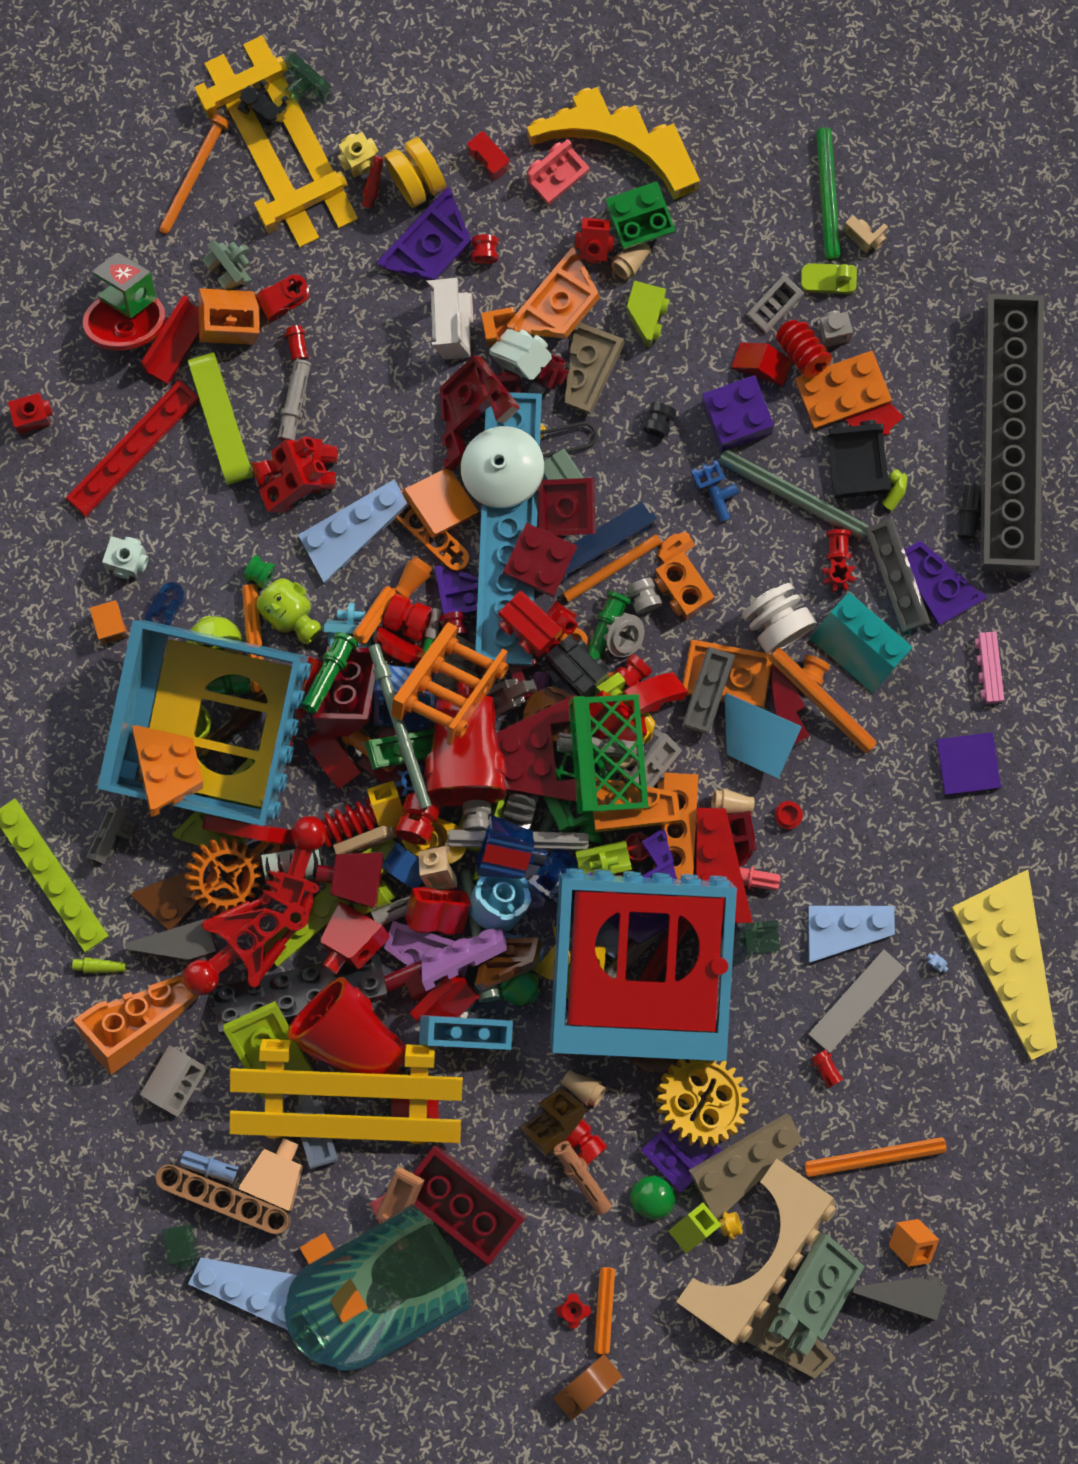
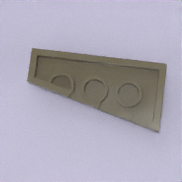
M786 1113L688 1171L705 1205L718 1220L723 1216L724 1212H727L765 1176L776 1159L781 1161L802 1141V1138L791 1116Z

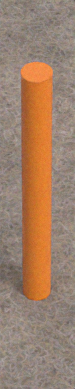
M657 534L653 535L563 593L564 597L569 603L662 543Z

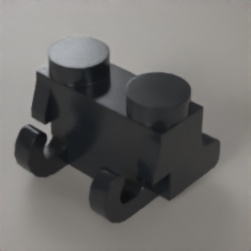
M262 80L260 83L261 88L256 91L257 88L253 85H248L243 89L239 97L241 103L237 109L247 115L250 112V109L247 107L253 108L271 122V125L266 122L263 128L273 135L285 119L284 114L287 112L286 109L291 99L283 96L281 99L282 104L278 107L263 96L269 87V83L266 80Z

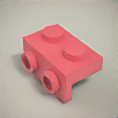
M568 139L562 144L560 142L555 144L549 150L547 157L542 161L540 159L536 160L528 168L527 183L548 206L590 172L589 166L572 149V143Z

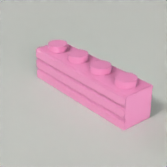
M997 632L979 633L977 638H975V648L979 649V655L976 657L977 666H981V672L978 673L979 683L983 684V690H980L981 700L985 701V705L1003 703L1004 693Z

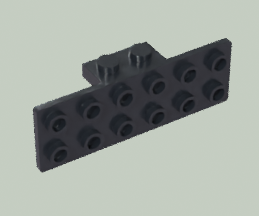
M379 951L360 969L344 963L337 975L324 968L323 963L264 976L259 985L254 988L249 986L248 980L216 987L213 990L219 1034L226 1035L223 1030L224 1024L276 1001L290 1026L299 1012L321 990L339 977L345 978L353 987H357L370 1001L386 998L388 994Z

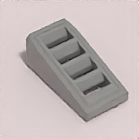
M784 274L746 315L767 333L804 297L805 293ZM783 286L794 295L791 299L780 290ZM775 294L786 302L783 307L772 298ZM768 301L779 311L776 315L765 306ZM760 309L771 319L768 323L757 314Z

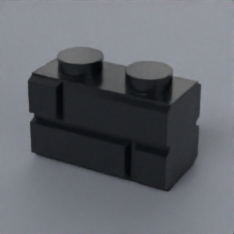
M568 635L558 646H555L546 654L547 666L575 695L593 697L596 687L609 679L607 673L609 669L600 658L594 660L588 654L590 649L583 640L578 639L576 641L571 635Z

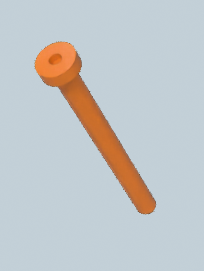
M213 114L210 120L213 125L160 225V232L165 235L170 232L222 129L227 130L230 125L228 120L219 115Z

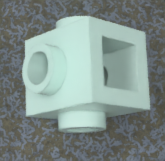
M111 536L102 563L106 569L113 570L115 576L123 579H129L130 576L138 578L140 571L144 572L146 569L148 556L139 540L131 537H125V540Z

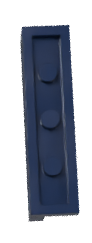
M640 502L597 528L596 534L586 535L574 542L573 544L577 545V549L561 581L562 584L657 526L655 514L653 512L649 513L643 502Z

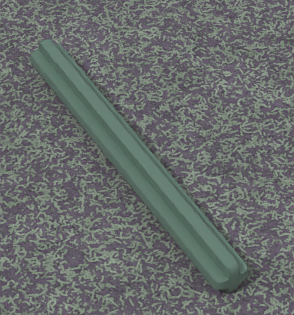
M725 450L719 459L721 465L832 525L851 531V535L863 540L867 534L865 528L869 527L867 524L729 450Z

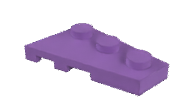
M393 921L389 932L390 938L386 941L384 949L408 966L422 960V955L426 954L427 951L433 948L450 946L455 940L430 932L417 933L409 929L408 925ZM469 964L463 966V968L458 971L464 977V979ZM443 976V977H441L440 979L434 981L435 986H436L445 976Z
M488 929L480 933L479 936L470 939L462 938L450 946L433 948L427 951L426 954L422 955V983L425 990L428 991L435 987L434 981L445 975L449 979L459 975L458 971L467 964L476 966L506 951V936L503 929Z

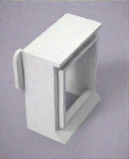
M457 278L427 281L434 290L431 291L432 336L434 340L432 346L443 359L471 357L470 323H473L472 294H468V292L458 293Z

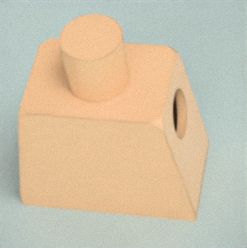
M283 1138L276 1154L264 1149L240 1184L239 1189L288 1211H292L303 1169L302 1165L292 1161L298 1144Z

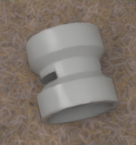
M653 578L636 581L627 587L629 595L634 598L636 614L649 612L662 605L660 596L656 595L654 591L656 586Z
M484 800L464 802L463 814L465 815V821L462 823V830L491 831V823L488 820V816L491 814V804Z

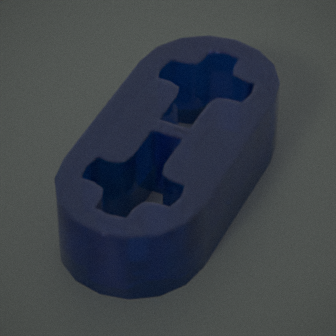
M175 582L164 584L149 607L145 620L154 622L152 616H159L161 611L165 609L162 616L165 620L164 625L171 626L185 601L183 588ZM174 589H177L178 600L172 599L169 605L166 606L165 604L168 601L166 592H173Z

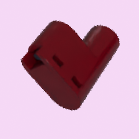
M422 960L384 976L386 989L389 992L407 985L414 1001L424 998L433 989L431 988L426 991L422 983Z

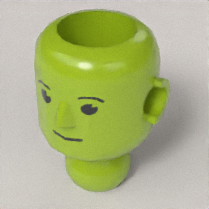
M280 578L270 584L257 599V609L263 616V619L272 625V629L282 633H289L294 630L297 633L298 640L304 644L312 642L322 631L320 623L308 617L311 612V602L305 596L306 590L296 582L293 583L288 579Z

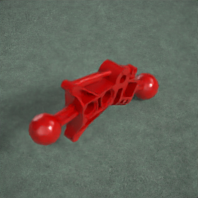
M304 816L293 824L291 839L296 847L288 872L269 870L268 872L274 878L273 880H265L271 887L270 890H262L261 898L252 902H244L202 922L203 930L218 933L229 944L208 961L203 959L195 960L187 965L182 978L185 988L191 994L203 996L213 992L219 981V973L239 957H241L248 969L249 986L257 987L287 947L285 944L294 932L301 930L307 925L314 902L312 898L314 893L318 892L319 886L305 879L304 875L312 852L321 848L327 838L326 827L320 819L314 816ZM304 891H307L306 897H303ZM272 898L287 906L284 912L268 907L253 909L259 905L270 903ZM298 912L301 915V919L293 921L290 915ZM264 916H272L276 921L275 927L270 931L263 930L259 925L260 919ZM285 926L288 927V931L281 940H277L263 958L264 943ZM242 934H249L253 938L254 943L248 949H243L237 944V938Z

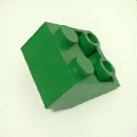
M657 181L605 199L606 213L613 232L623 250L676 233Z

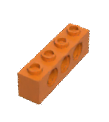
M664 773V780H658V789L677 792V796L685 803V806L679 810L680 823L661 825V829L664 828L666 831L670 852L679 854L682 859L680 865L674 866L677 879H681V874L693 875L698 775ZM672 825H678L682 828L683 835L679 838H672L668 835L667 829Z

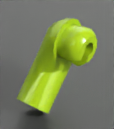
M897 469L888 477L894 486L882 502L891 511L895 509L904 497L908 482L907 475L905 473L902 474Z

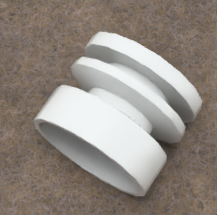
M791 583L768 590L756 598L742 612V617L745 621L755 619L749 625L752 631L763 627L766 629L757 640L767 655H770L777 648L784 649L797 641L817 624L807 607L793 610L801 598L799 595L790 596L795 590Z

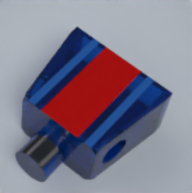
M491 815L476 861L477 876L522 879L525 876L528 864L544 867L547 850L534 848V836L531 830Z

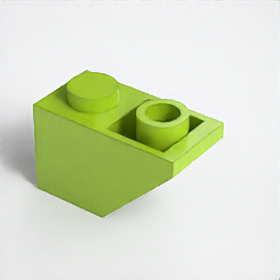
M634 281L627 304V315L645 346L651 348L653 340L659 341L663 325L658 324L661 314L666 315L670 299L665 298L666 289Z

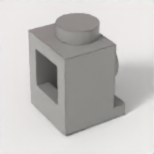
M838 310L824 314V317L817 321L822 343L825 347L851 341L853 331L848 311L840 313Z

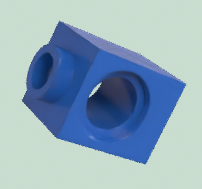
M396 843L383 861L382 867L412 889L418 888L424 883L420 877L419 857L412 854L399 843Z

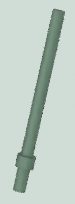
M375 644L368 647L375 667L373 673L376 681L380 682L391 716L393 698L395 697L390 679L392 673L389 665L385 664L380 645ZM391 716L420 809L429 808L431 803L404 719L402 718L400 721Z

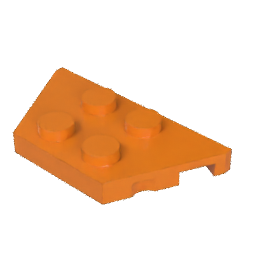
M572 247L506 325L508 329L520 332L522 329L530 335L565 339L570 335L600 299V295L590 279L585 266L579 259L576 249Z
M137 725L132 726V736L150 816L158 815L159 809L169 803L175 805L182 801L185 796L192 795L203 789V779L193 738Z

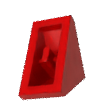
M740 342L731 369L751 376L755 375L757 378L783 386L792 360L768 343Z

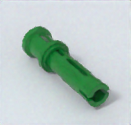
M608 591L607 593L608 600L603 611L598 613L597 620L599 623L588 646L590 649L588 654L594 660L597 658L602 659L605 653L607 641L603 636L608 633L607 625L613 624L614 617H621L625 606L631 602L626 596L614 591Z
M336 632L333 636L334 642L329 652H325L323 655L324 663L301 703V707L305 711L312 714L318 712L339 671L346 668L348 656L358 646L357 641L348 634Z

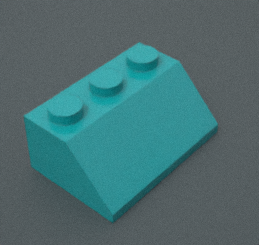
M850 592L829 613L810 638L812 642L872 694L903 662L913 648Z

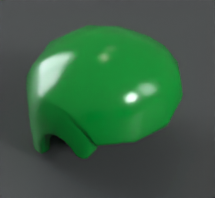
M654 1175L642 1177L633 1185L630 1192L632 1208L637 1214L648 1221L663 1220L674 1210L676 1203L674 1190L666 1180Z

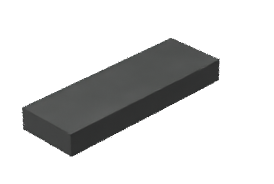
M708 646L682 727L709 736L735 655Z

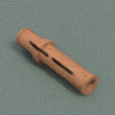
M568 1141L559 1143L554 1148V1154L565 1167V1174L568 1178H573L583 1195L594 1208L596 1214L602 1215L608 1212L612 1206L611 1201L608 1200L587 1170L585 1160L578 1157Z

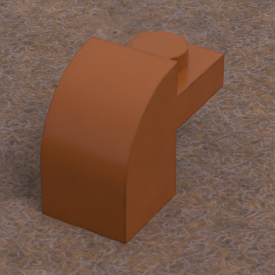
M603 1354L553 1399L572 1421L623 1376Z

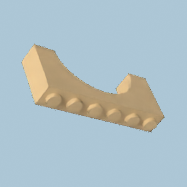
M778 1159L774 1161L760 1181L773 1195L779 1209L781 1222L779 1239L768 1262L755 1275L734 1285L711 1286L693 1278L676 1301L736 1346H738L740 1341L744 1343L753 1331L751 1327L757 1317L761 1319L770 1307L769 1299L774 1293L779 1294L787 1282L784 1278L790 1269L794 1271L800 1265L803 1259L801 1254L806 1246L809 1245L811 1247L820 1234L818 1229L824 1221L829 1222L837 1210L834 1207L837 1202L832 1196Z

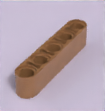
M169 1164L164 1165L156 1174V1182L163 1190L266 1232L279 1235L285 1233L290 1227L291 1219L285 1210L180 1167ZM169 1170H174L178 1176L177 1182L173 1186H167L164 1183V1175ZM195 1181H201L204 1185V1192L199 1197H194L190 1193V1186ZM226 1191L231 1196V1202L227 1207L221 1208L218 1206L216 1199L218 1194ZM249 1202L255 1203L258 1209L256 1216L251 1219H247L243 1214V1207ZM275 1213H280L284 1217V1225L280 1229L275 1230L270 1226V1217Z

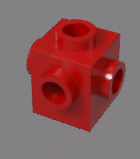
M582 218L581 232H576L574 247V249H580L579 259H585V261L590 263L607 261V251L613 252L614 235H609L610 220Z

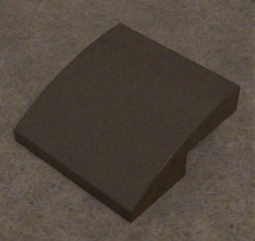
M562 1088L538 1102L542 1112L518 1127L522 1136L545 1156L575 1130L586 1113L585 1107Z

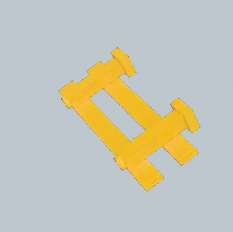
M263 35L243 44L254 65L253 67L235 75L225 55L222 54L204 63L215 85L207 89L206 85L202 83L194 88L208 119H211L213 114L219 115L217 108L226 104L275 201L267 204L265 199L262 198L254 202L256 211L267 233L270 234L278 230L276 223L285 219L301 248L319 239L305 209L324 200L339 229L358 220V217L343 190L344 187L348 186L341 171L337 173L333 171L283 73L288 71L281 56L278 58L273 56ZM266 80L269 83L267 92L273 103L278 107L282 104L281 99L283 96L291 99L286 109L287 112L284 114L285 119L283 123L314 180L313 182L294 190L253 109L248 106L247 108L250 109V112L247 115L237 109L241 103L239 97L243 89L248 85H253L258 89L261 87V81Z
M262 1039L259 1061H266V1070L230 1069V1092L265 1093V1112L230 1111V1134L263 1135L271 1139L289 1136L409 1141L413 1144H423L425 1142L460 1143L461 1120L427 1118L428 1100L462 1101L463 1077L428 1076L429 1068H434L435 1046L406 1044L405 1067H411V1075L284 1070V1062H289L291 1040ZM284 1094L410 1099L409 1118L284 1113Z

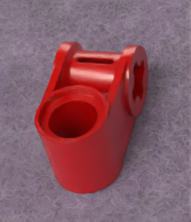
M292 274L278 283L264 288L255 297L267 320L271 322L277 320L278 315L284 316L290 310L307 301L310 291L306 280L302 276ZM295 285L300 288L301 292L298 294L292 290V287Z

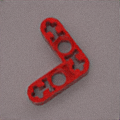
M204 815L202 829L255 840L294 845L291 839V829L260 826L233 819Z

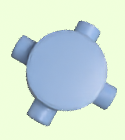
M935 953L927 955L929 959L927 963L940 973L948 971L946 967L948 963L942 957Z

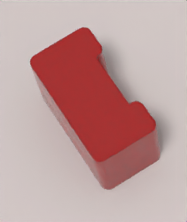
M484 131L478 133L467 143L468 154L473 159L478 158L488 169V175L493 181L499 179L510 169L509 158Z

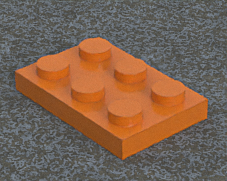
M873 351L829 365L813 378L807 379L804 378V375H801L794 379L814 430L892 402Z

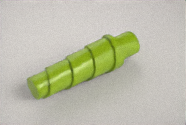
M84 958V960L73 959L72 970L83 971L84 974L126 972V963Z

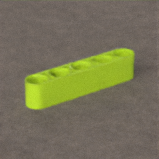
M212 352L188 360L227 485L254 477L215 353Z

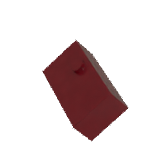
M439 1145L434 1146L413 1172L414 1175L424 1180L414 1206L488 1265L493 1263L528 1217Z

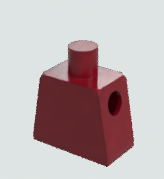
M379 852L336 854L334 867L318 865L316 882L332 884V897L376 910L384 855Z

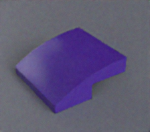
M669 1123L641 1151L682 1192L693 1181L688 1170L723 1150L718 1145L712 1147L709 1140L703 1148H701L699 1140H696L690 1146L689 1137L687 1136L679 1141L680 1132L676 1130L670 1134L669 1130L672 1124Z

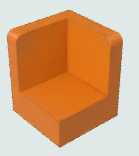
M514 307L481 313L487 347L493 346L497 341L500 342V337L508 329L506 325L515 316Z
M114 600L90 607L96 633L102 645L129 637L117 601Z
M919 1219L896 1223L889 1247L910 1267L931 1263L939 1239Z

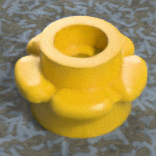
M724 1212L723 1218L719 1220L721 1231L724 1236L729 1235L730 1239L734 1240L735 1236L743 1233L740 1218L737 1212Z

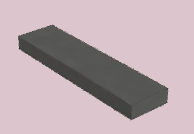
M889 518L865 528L902 633L930 624L894 519Z

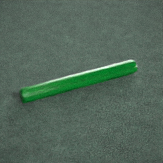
M825 127L817 129L816 133L824 249L826 259H837L840 256L832 131L830 128Z

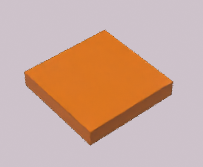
M448 469L405 488L402 492L432 538L477 516L479 513L453 472Z

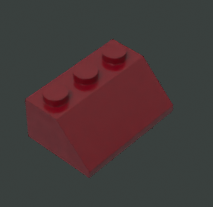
M357 647L351 651L346 660V668L339 671L318 712L313 714L312 718L320 736L348 737L369 722L376 684L373 673L375 667L369 648Z

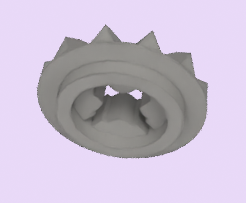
M623 613L621 617H614L612 625H607L609 630L603 637L607 641L605 647L611 654L617 657H627L636 652L642 644L645 630L641 619L637 616ZM624 631L630 636L629 639L619 636V632Z

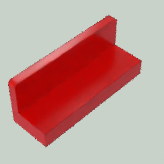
M183 295L161 332L141 361V366L145 373L166 385H169L199 336V308L192 305L187 296Z

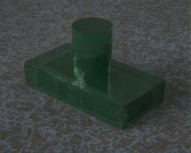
M293 51L285 57L288 71L296 77L285 88L288 96L297 101L309 89L325 104L332 97V86Z

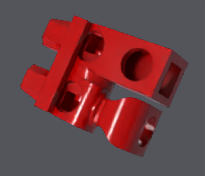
M312 437L285 440L281 445L270 451L272 460L250 463L258 486L261 487L259 491L267 512H288L293 508L292 504L322 485L320 478L327 471L320 460L311 459L310 454L317 448ZM270 494H275L276 502L271 500Z

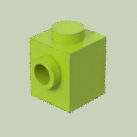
M701 1203L668 1232L687 1254L719 1228L721 1224L707 1206Z

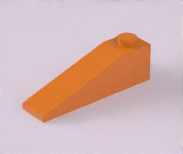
M182 975L150 985L149 989L133 995L132 992L123 994V998L109 1003L106 1001L97 1003L73 1020L94 1057L111 1075L140 1054L199 997L191 994L185 988Z

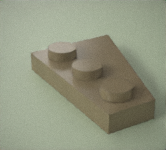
M580 322L573 330L565 404L568 407L591 415L625 341L623 338Z
M774 1294L768 1301L770 1307L761 1319L757 1317L751 1325L753 1331L746 1341L815 1379L836 1358L818 1339L807 1356L800 1352L796 1354L791 1351L788 1345L793 1334L799 1331L797 1328L794 1329L788 1340L783 1339L781 1336L776 1338L768 1332L774 1318L780 1315L778 1313V1306L782 1300Z

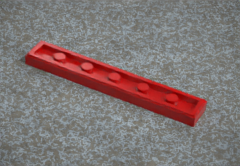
M179 379L65 499L87 518L200 400L199 396Z

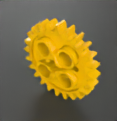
M679 1059L676 1062L677 1067L671 1065L667 1069L669 1074L664 1073L661 1077L665 1084H660L657 1090L663 1094L659 1095L655 1100L656 1102L663 1103V1106L657 1110V1113H666L662 1124L671 1123L672 1127L669 1133L671 1134L678 1130L680 1132L679 1141L687 1136L689 1137L690 1146L696 1140H699V1144L703 1148L709 1140L712 1147L718 1144V1138L723 1143L729 1139L728 1134L734 1136L738 1132L736 1127H741L744 1124L740 1117H745L748 1114V1110L742 1106L747 1105L749 1099L743 1098L741 1095L748 1089L739 1087L738 1084L743 1080L742 1077L734 1078L732 1076L736 1070L735 1067L728 1071L725 1069L727 1061H723L718 1065L716 1061L712 1060L696 1061L687 1059L686 1063L683 1059ZM691 1076L699 1077L702 1081V1086H696L692 1082ZM712 1079L715 1080V1084L705 1098L704 1105L698 1111L695 1120L690 1121L691 1114L701 1100L700 1096L707 1090ZM716 1091L724 1092L727 1096V1101L719 1100L716 1096ZM678 1099L685 1100L689 1105V1110L682 1109L678 1104ZM707 1114L711 1116L714 1125L706 1124L702 1115Z

